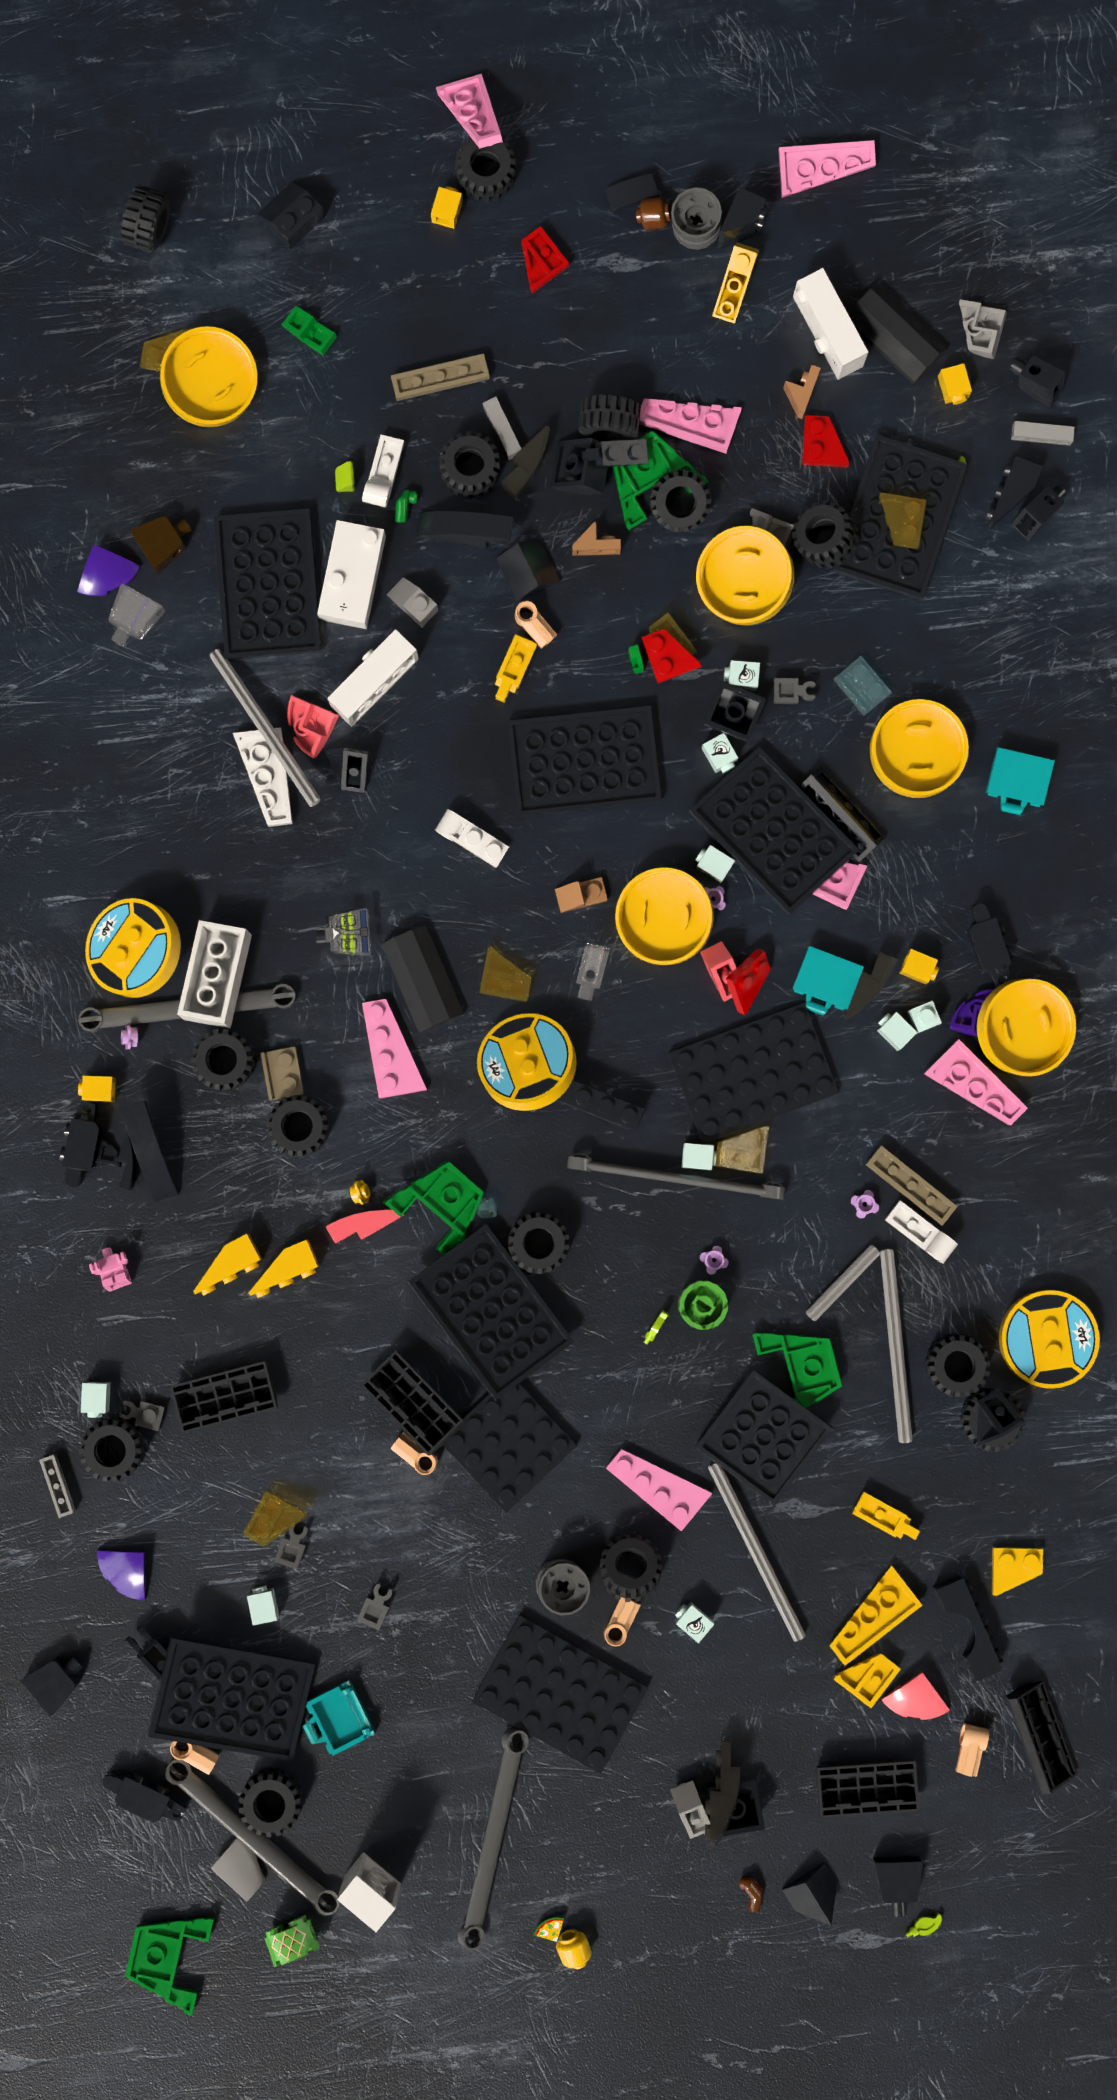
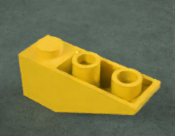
M738 242L735 244L712 315L713 317L732 323L736 322L759 249Z
M245 1234L223 1247L195 1288V1294L201 1292L203 1296L216 1290L215 1284L221 1281L227 1284L238 1278L236 1273L244 1269L248 1273L259 1267L258 1262L262 1260V1257L250 1234Z
M309 1239L284 1249L249 1291L250 1296L256 1294L258 1298L271 1293L270 1287L279 1284V1287L282 1288L294 1283L292 1278L298 1275L306 1278L315 1274V1268L320 1265Z

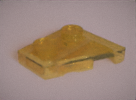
M760 1127L718 1142L715 1166L763 1174L768 1127Z

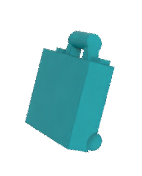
M998 747L996 748L985 793L996 798L1000 796L1001 811L1020 815L1023 812L1027 803L1035 807L1044 806L1055 760ZM1006 798L1021 801V804L1016 805L1006 802Z
M809 946L792 989L798 994H806L805 1005L809 1011L823 1016L832 1004L835 1005V1008L844 1011V1009H848L864 967ZM815 997L823 1000L826 1004L823 1006L811 1001V998Z
M350 1679L307 1701L306 1707L313 1716L303 1725V1728L311 1744L326 1742L325 1746L329 1754L333 1756L376 1733ZM315 1722L323 1735L321 1737L318 1736L313 1726Z

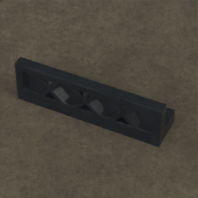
M822 767L812 773L799 786L803 791L806 786L810 785L816 792V798H810L821 811V804L828 805L832 809V816L827 817L837 827L838 822H844L848 826V834L844 833L853 844L854 840H861L867 847L863 853L858 852L854 856L858 863L886 838Z

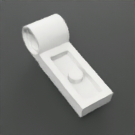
M380 435L369 480L365 484L362 502L387 507L401 458L404 440Z
M447 809L435 829L436 832L445 838L454 841L495 868H497L509 848L449 809Z
M900 1200L885 1218V1221L942 1264L958 1245L953 1239L939 1231Z

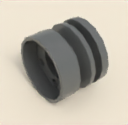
M695 187L687 189L677 196L672 205L671 219L674 236L678 242L688 249L700 250L709 247L717 240L722 227V210L719 200L712 192L704 188ZM697 219H700L701 223H698L697 226H694L693 222H696Z
M565 1558L553 1559L545 1563L538 1571L535 1580L536 1592L543 1605L552 1613L561 1616L572 1615L581 1610L587 1603L590 1594V1583L585 1572L574 1561ZM567 1580L565 1583L566 1589L558 1588L556 1590L558 1587L557 1581L565 1582Z

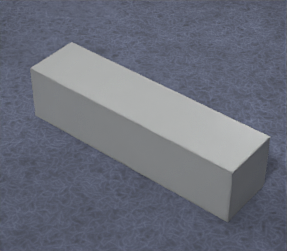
M497 397L483 402L485 413L508 460L521 455L522 449Z
M1015 421L1012 425L1011 440L1071 445L1074 438V427L1021 421Z
M57 1454L40 1459L39 1461L58 1517L61 1518L76 1512Z

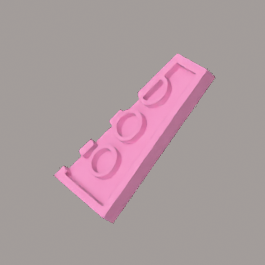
M387 999L362 1003L379 1099L427 1090Z
M623 1449L616 1454L606 1467V1469L680 1531L684 1529L712 1495V1492Z

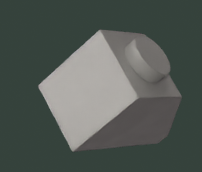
M404 577L387 594L421 628L438 612L437 604L419 587Z
M693 1780L688 1783H681L670 1790L690 1839L713 1830Z

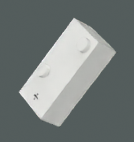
M822 268L798 280L793 298L816 339L814 342L818 352L825 355L836 378L839 380L862 368L868 355V350L824 269Z
M337 520L317 613L320 620L367 629L386 538L384 529Z
M396 629L375 651L373 649L369 650L362 658L364 662L327 698L331 708L351 727L419 660L417 650Z
M199 920L177 1013L183 1020L231 1028L252 936L246 929Z
M363 1852L344 1875L337 1900L377 1932L396 1909L401 1883Z

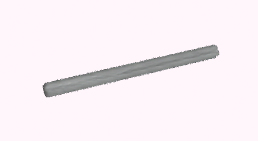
M218 648L210 653L212 661L308 805L313 807L321 801L319 795L228 659L224 658L222 650Z
M882 1249L880 1251L898 1439L900 1443H910L913 1439L893 1249Z
M716 1462L709 1465L708 1469L793 1640L796 1642L803 1639L805 1633L723 1468Z

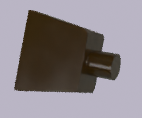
M162 516L129 531L158 574L185 551L186 547L180 538L192 530L185 519L171 525L168 518Z

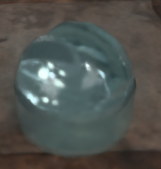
M483 1198L478 1205L477 1214L483 1218L495 1217L497 1215L496 1202L492 1198H489V1201Z

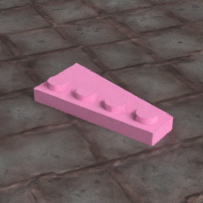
M482 74L436 87L438 96L479 149L503 142Z
M874 140L779 147L781 198L875 167Z
M644 398L641 405L639 425L726 454L742 407H733L731 409L722 408L720 405H711V407L699 406L697 403L678 404L675 401Z
M846 863L813 895L847 910L867 866Z
M959 1039L924 1073L1008 1125H1012L1028 1109Z

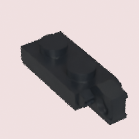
M646 439L601 441L594 443L595 448L582 451L583 461L596 460V466L600 467L648 464Z

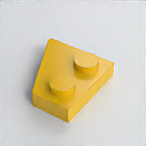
M992 1547L993 1596L1000 1595L1043 1574L1042 1548Z
M878 1653L835 1674L833 1679L872 1708L901 1669L882 1653Z

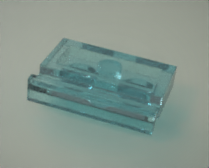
M862 656L834 678V681L864 716L892 693Z

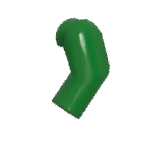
M404 490L396 501L395 522H407L409 503L415 504L417 502V491Z

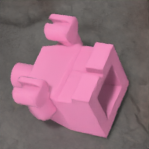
M111 1247L102 1250L104 1258L94 1262L93 1265L92 1263L89 1264L91 1274L100 1275L103 1287L109 1292L132 1284L129 1272L125 1266L129 1262L125 1252H120V1255L117 1253L113 1254Z

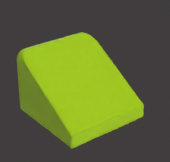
M348 461L335 470L337 492H351L355 490L354 468L351 461Z

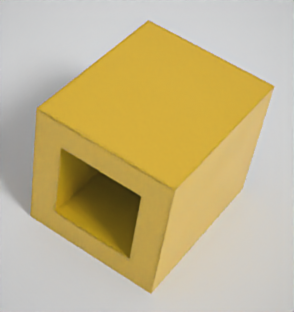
M439 187L431 212L432 223L455 229L462 206V193H459L457 189L452 187Z
M960 364L941 369L938 380L945 404L953 402V405H957L967 401L972 389L965 365Z
M910 949L907 952L899 974L927 984L930 980L934 981L938 973L939 967L936 966L938 960Z
M83 1076V1081H79L78 1094L82 1096L83 1101L115 1102L116 1078Z

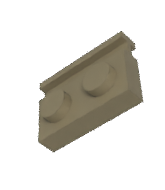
M296 1047L261 1053L269 1101L289 1098L294 1095H305Z

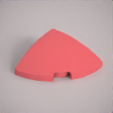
M291 695L288 705V725L294 727L297 737L293 739L305 754L315 759L327 742L339 715Z
M919 1672L905 1684L897 1686L881 1698L888 1708L906 1718L909 1716L927 1720L939 1717L949 1711V1708L922 1672Z

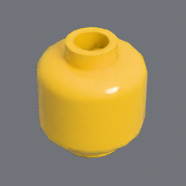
M570 1929L560 1935L556 1949L563 1965L574 1969L583 1968L592 1956V1950L585 1934L575 1929Z

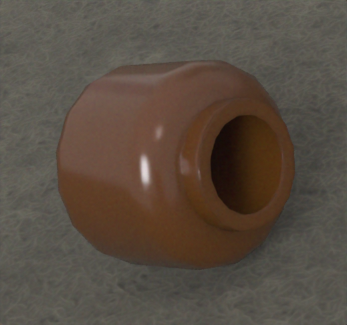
M663 197L643 199L640 208L636 209L637 222L642 223L646 230L666 228L668 223L672 221L670 202H666Z

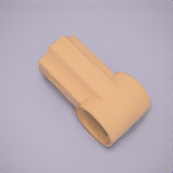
M524 601L517 606L515 612L516 622L526 630L541 649L557 636L556 632L540 615L532 602ZM522 609H529L532 612V617L530 619H523L519 612Z
M405 1432L400 1435L391 1447L395 1453L422 1475L432 1473L438 1466L437 1456L434 1453L428 1456ZM423 1456H427L432 1460L431 1469L426 1470L421 1467L420 1459Z
M621 1597L609 1623L604 1629V1637L608 1644L620 1646L625 1642L640 1604L633 1600L625 1602V1598ZM612 1628H619L622 1631V1636L618 1640H611L608 1637L609 1631Z
M966 1723L963 1724L960 1734L961 1747L955 1769L956 1772L977 1777L982 1752L987 1748L989 1729Z
M172 1741L170 1752L175 1759L184 1760L208 1775L220 1754L207 1747L188 1744L189 1749L182 1752L177 1749V1742Z

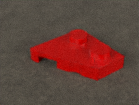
M541 226L522 239L530 290L534 293L567 269L569 262Z
M805 415L802 465L848 468V458L829 417Z
M665 629L642 637L658 683L702 668L701 663Z
M760 949L751 954L726 978L737 1011L743 1015L747 1014L771 970L765 951Z

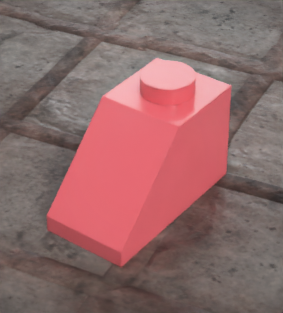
M721 941L700 953L722 1000L725 1002L733 998L726 978L736 969L732 956Z

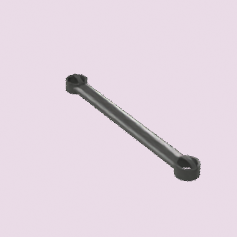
M280 984L275 988L239 992L234 1012L273 1007L287 1009L295 1003L296 993L287 984ZM282 988H287L292 991L289 993L275 994L276 991ZM292 997L291 1002L287 1005H280L275 1001V999ZM181 999L105 1009L89 1007L81 1011L78 1022L82 1029L88 1032H96L101 1028L182 1019L177 1015ZM91 1011L99 1014V1016L84 1017L85 1014ZM100 1021L98 1026L93 1029H89L83 1024L84 1022Z
M575 1153L569 1156L567 1168L589 1172L592 1170L784 1200L785 1187L775 1181L766 1182L761 1185L597 1162L583 1153ZM577 1154L585 1155L587 1158H580L574 1156ZM768 1183H776V1184H778L780 1187L770 1186V1185H767V1184H768Z
M515 1727L506 1730L502 1736L501 1743L504 1752L466 1921L458 1931L459 1943L470 1951L480 1948L485 1940L482 1927L521 1753L527 1749L529 1744L527 1734ZM516 1733H520L521 1742L513 1749V1737ZM477 1929L476 1939L469 1943L470 1930Z
M176 1759L168 1764L165 1769L167 1781L185 1791L311 1902L317 1914L329 1916L338 1910L340 1902L337 1900L338 1895L334 1891L326 1890L263 1833L260 1836L256 1834L257 1831L255 1829L250 1831L247 1828L248 1823H243L242 1815L193 1773L187 1762ZM180 1763L184 1765L187 1771L186 1777L180 1774L172 1764ZM170 1772L181 1781L174 1780L170 1776ZM324 1893L331 1895L335 1906H330L322 1899L321 1895ZM318 1902L330 1912L328 1913L321 1910Z

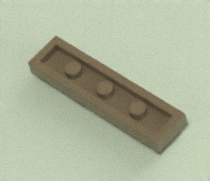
M484 354L391 375L397 401L490 379Z
M880 1146L865 1164L941 1226L958 1207L883 1146Z

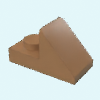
M811 365L809 372L804 371L800 382L801 386L785 381L783 387L797 417L803 419L821 369L814 365Z
M596 521L572 545V556L620 554L621 540L615 539L614 536H603L601 540H596Z
M602 877L580 883L576 881L555 889L561 913L608 901Z

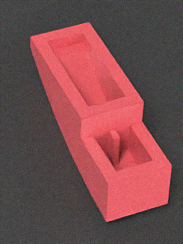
M392 1210L368 1211L339 1219L325 1227L335 1243L342 1241L355 1232L358 1233L362 1240L401 1217Z

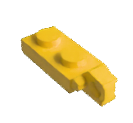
M515 634L496 676L495 685L499 686L496 700L505 703L509 692L515 693L517 688H519L538 643Z
M864 1491L852 1511V1514L900 1539L905 1534L916 1540L920 1532L909 1525L911 1519L906 1514Z

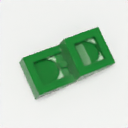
M297 306L293 308L282 323L286 330L322 356H324L337 338L333 331L318 323L313 316Z

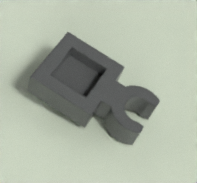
M774 678V704H798V697H802L806 701L815 700V695H808L806 693L807 688L815 687V682L808 681L803 685H798V678Z
M123 1401L124 1405H128L131 1408V1412L129 1414L120 1413V1418L130 1419L134 1417L136 1418V1426L160 1431L165 1406L141 1401L140 1407H137L133 1401Z
M292 1523L289 1527L290 1539L282 1538L274 1562L298 1570L306 1546L300 1544V1542L307 1536L308 1528L304 1527L303 1532L300 1535H296L294 1533L296 1524Z
M379 1582L374 1587L375 1598L372 1599L367 1596L357 1618V1621L377 1630L380 1629L390 1607L383 1603L391 1597L393 1589L389 1588L386 1595L380 1594L379 1588L381 1583Z

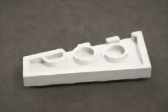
M281 727L274 728L279 737L281 738V740L283 741ZM259 730L233 733L268 827L293 824L286 770Z

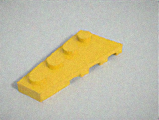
M892 1566L830 1644V1647L844 1665L851 1662L922 1606Z

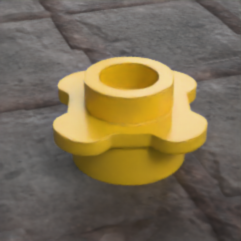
M363 1180L355 1181L350 1186L353 1202L355 1204L360 1203L361 1205L364 1202L369 1203L370 1190L368 1185Z

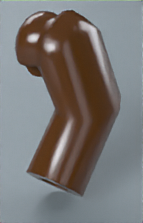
M743 1876L739 1881V1887L750 1896L748 1910L758 1913L760 1912L763 1889L755 1878Z

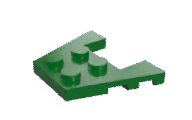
M653 431L638 439H646L648 464L613 467L624 521L628 531L647 520L635 497L653 487L659 478L666 475L667 472L688 470L698 475L705 484L708 483V480L703 475H700L691 464L683 460L674 449ZM686 488L688 494L692 493L691 490Z
M446 1160L386 1198L383 1203L398 1216L402 1217L418 1198L451 1227V1230L436 1246V1249L445 1255L465 1240V1233L470 1221L474 1218L484 1192Z
M753 1333L758 1355L778 1350L784 1351L795 1399L808 1408L842 1387L829 1337Z
M215 1917L137 1924L125 1977L151 1993L158 1994L169 2004L176 2005L184 2010V2013L192 2016L198 1991L173 1985L183 1938L188 1937L209 1942Z

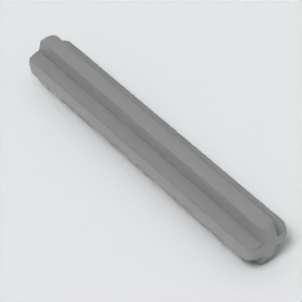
M870 1245L806 1311V1314L813 1321H816L880 1255L879 1250L875 1246Z

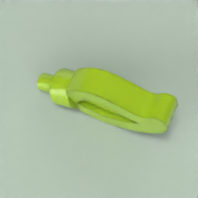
M665 1311L660 1313L651 1329L645 1334V1344L654 1340L657 1332L669 1315Z
M936 1913L934 1917L920 1916L916 1919L914 1926L909 1928L910 1931L905 1933L907 1938L911 1935L915 1937L919 1934L922 1936L932 1934L940 1926L942 1917L939 1913Z

